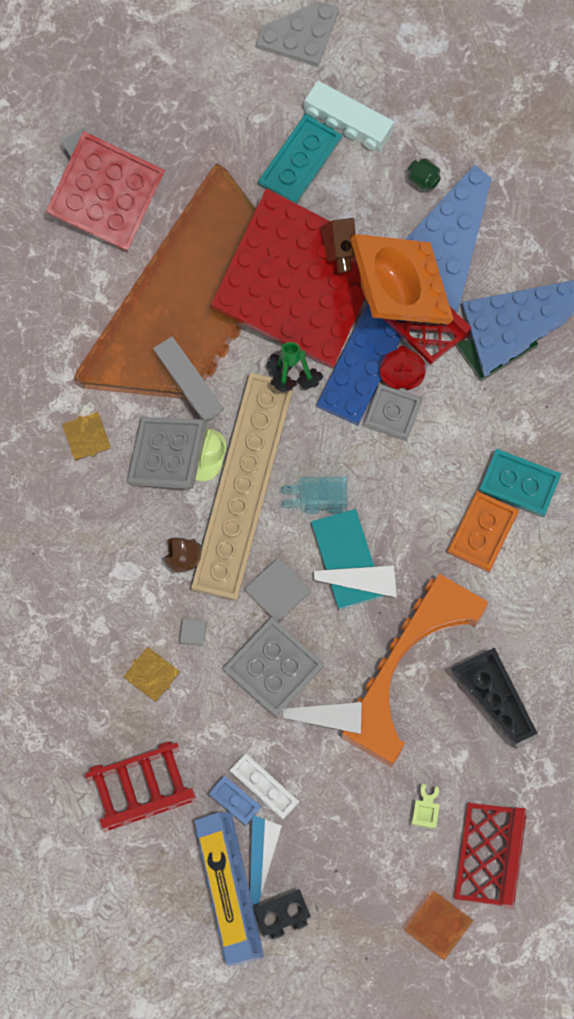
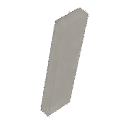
M173 336L153 348L156 356L202 420L207 422L224 411L221 403Z

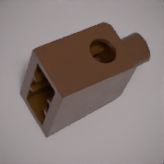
M354 218L332 220L320 227L327 261H336L338 273L352 271L350 258L355 257L351 238L356 234Z

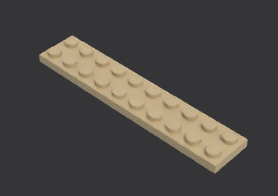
M254 373L249 374L203 543L201 559L197 565L191 587L192 591L238 601L294 387L292 390L285 392L276 390L270 384V381L273 379L271 377Z

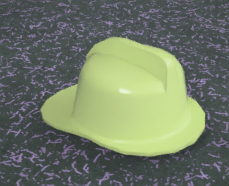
M206 429L195 479L197 481L206 482L218 475L222 467L226 452V441L224 436L218 431Z

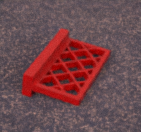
M451 307L454 320L450 324L437 323V326L425 325V322L411 324L409 321L401 323L396 320L384 319L430 365L459 342L465 341L472 329ZM409 329L422 330V339L413 338L409 334ZM425 331H436L437 340L425 339ZM441 332L450 333L454 339L452 341H442ZM425 345L437 346L438 352L431 356L425 350Z
M468 802L455 900L514 909L527 818L526 808H508ZM473 809L483 810L488 816L478 826L471 819ZM500 813L511 814L509 824L502 829L494 821V818ZM491 821L498 829V832L487 840L480 831V828ZM472 824L474 826V829L470 831V826ZM507 829H509L508 837L504 834ZM477 831L485 842L473 850L468 840ZM502 835L507 841L506 848L497 853L490 842ZM488 845L495 856L486 863H483L476 853ZM467 847H468V848L470 849V851H471L468 855H466V854H467ZM505 853V859L503 861V859L500 856H502ZM474 855L482 866L470 874L465 868V861ZM496 859H499L503 864V872L494 878L487 866ZM485 869L492 880L480 888L473 877ZM464 871L468 875L465 879H463ZM502 877L501 886H500V884L497 882V880H499V879ZM471 879L478 890L471 896L461 895L462 885ZM495 883L500 889L499 900L488 899L483 891ZM481 893L484 898L476 897V896Z

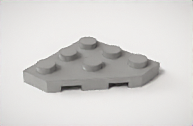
M316 2L263 25L256 48L319 67L338 17L339 8L322 2Z

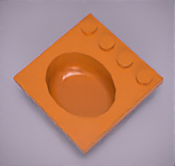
M354 234L351 238V243L360 271L361 289L369 303L373 318L450 324L454 320L431 242Z

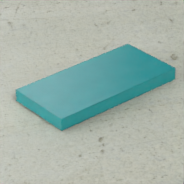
M304 114L257 181L258 185L297 204L338 146L343 135L311 116Z
M356 509L311 521L325 570L375 567ZM330 583L338 610L384 597L382 594Z

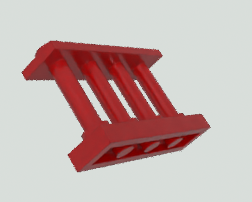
M165 742L158 746L159 749L106 767L97 765L90 768L88 773H85L87 782L95 780L105 814L103 815L104 818L100 819V823L104 833L196 802L193 788L187 789L183 785L173 755L180 752L178 743ZM163 757L165 758L175 789L173 791L174 794L168 797L161 795L150 763ZM139 765L142 766L152 797L150 803L144 805L138 803L127 769ZM115 773L119 775L129 805L126 811L120 813L114 810L104 777Z

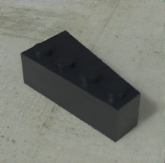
M495 647L451 668L453 675L516 748L538 738V733Z

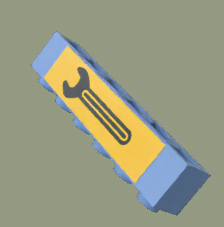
M218 812L195 820V832L200 842L201 859L207 874L206 882L211 891L212 908L216 914L217 931L221 936L223 957L226 960L227 966L242 965L265 958L232 813Z

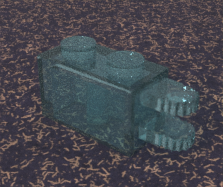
M300 477V485L282 486V493L300 494V499L282 500V507L300 508V511H305L307 514H317L319 511H329V513L338 514L347 510V477Z

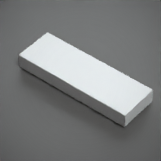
M247 753L229 770L234 777L282 820L299 804V800Z

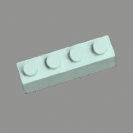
M320 81L316 82L304 100V111L307 115L314 119L318 118L332 129L342 131L352 140L356 139L362 142L370 150L375 149L381 152L394 131V121Z

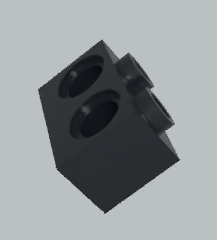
M300 889L254 908L265 939L271 937V940L278 939L285 935V930L294 928L295 931L308 926L307 921L311 920V915ZM291 906H299L302 914L297 918L291 917L288 914V909ZM269 915L277 916L279 919L278 925L268 927L265 924L266 917Z

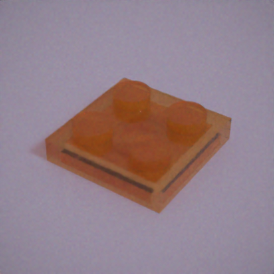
M433 891L404 931L441 960L445 961L474 920Z

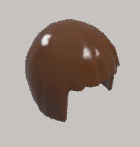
M177 537L168 539V555L163 557L166 566L174 572L190 571L198 565L201 559V545L195 538L190 540Z

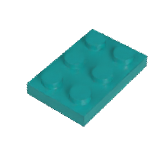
M496 448L479 492L545 517L562 473Z

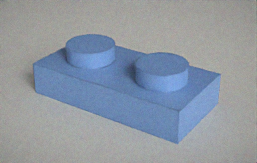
M225 776L209 793L213 800L229 813H232L245 826L252 820V815H256L262 808L261 805Z

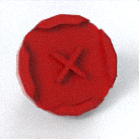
M399 346L394 351L386 354L381 361V379L386 385L394 389H413L419 386L425 378V361L419 354L410 351L406 346Z

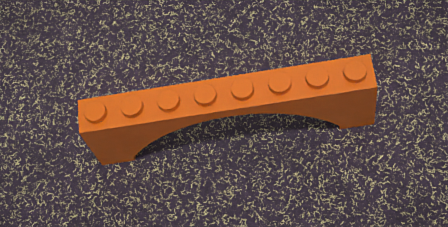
M441 574L436 579H430L425 588V591L428 593L424 599H418L413 608L416 613L412 619L408 617L401 628L404 631L401 638L396 637L389 648L392 651L388 659L385 657L382 659L377 668L380 671L376 679L371 677L365 688L368 691L364 699L359 697L357 702H361V734L342 730L343 740L391 768L405 745V742L399 739L395 730L389 705L390 682L398 663L413 645L434 632L460 625L476 627L489 603Z

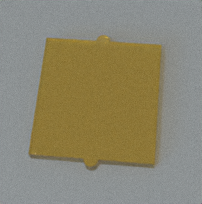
M99 412L84 417L78 416V419L62 424L75 461L89 456L95 457V454L111 449Z
M147 647L137 660H133V665L123 678L156 703L166 690L171 689L170 685L180 674V671Z

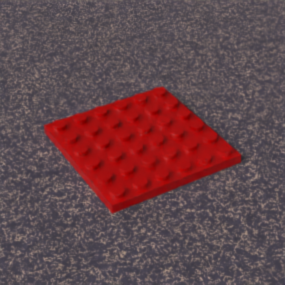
M266 188L210 304V308L282 344L287 342L297 343L300 346V350L305 351L306 356L332 369L365 299L361 289L360 271L356 257L350 258L352 271L338 273L336 261H327L320 229L321 226L330 221Z

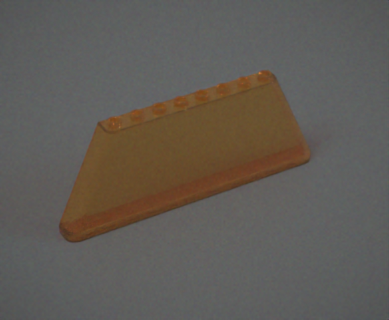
M216 163L78 368L74 377L76 385L84 389L187 399L153 351L154 347L172 336L204 381H206L208 376L212 377L218 368L217 362L221 357L224 358L230 349L228 345L232 339L236 340L240 335L242 323L210 308V304L256 210L255 206L225 167Z

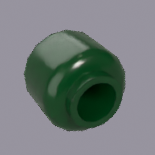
M422 158L419 161L414 160L408 167L410 172L408 175L409 182L423 192L427 190L432 191L442 178L440 176V168L427 158Z

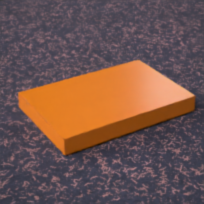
M477 491L447 553L490 573L519 510Z

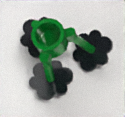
M294 342L282 344L280 356L277 354L270 355L269 361L266 364L267 368L271 369L270 373L273 375L270 384L276 390L282 392L292 390L293 387L297 386V383L301 385L302 389L307 390L318 386L319 381L323 379V374L317 372V369L312 368L309 370L305 359V351L300 350V346ZM301 360L304 370L300 372V377L296 382L287 375L289 370Z

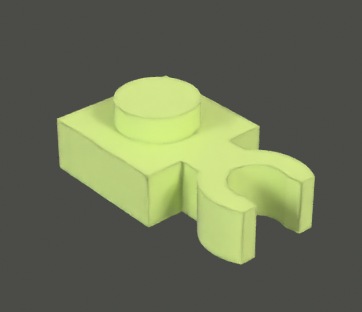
M423 784L420 789L423 801H415L411 825L435 830L440 804L433 803V800L437 798L439 788L435 786L434 793L428 795L425 792L426 785Z

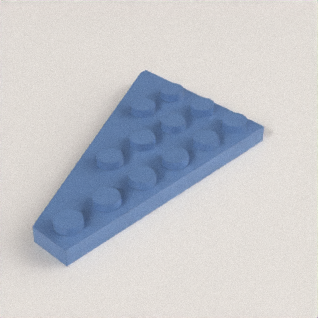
M475 165L405 239L431 242L449 306L456 313L459 311L492 179Z
M574 280L462 302L466 321L472 327L470 334L484 376L490 375V371L500 364H506L509 362V359L518 356L528 349L531 343L538 338H544L550 331L556 330L566 323L569 317L574 315Z

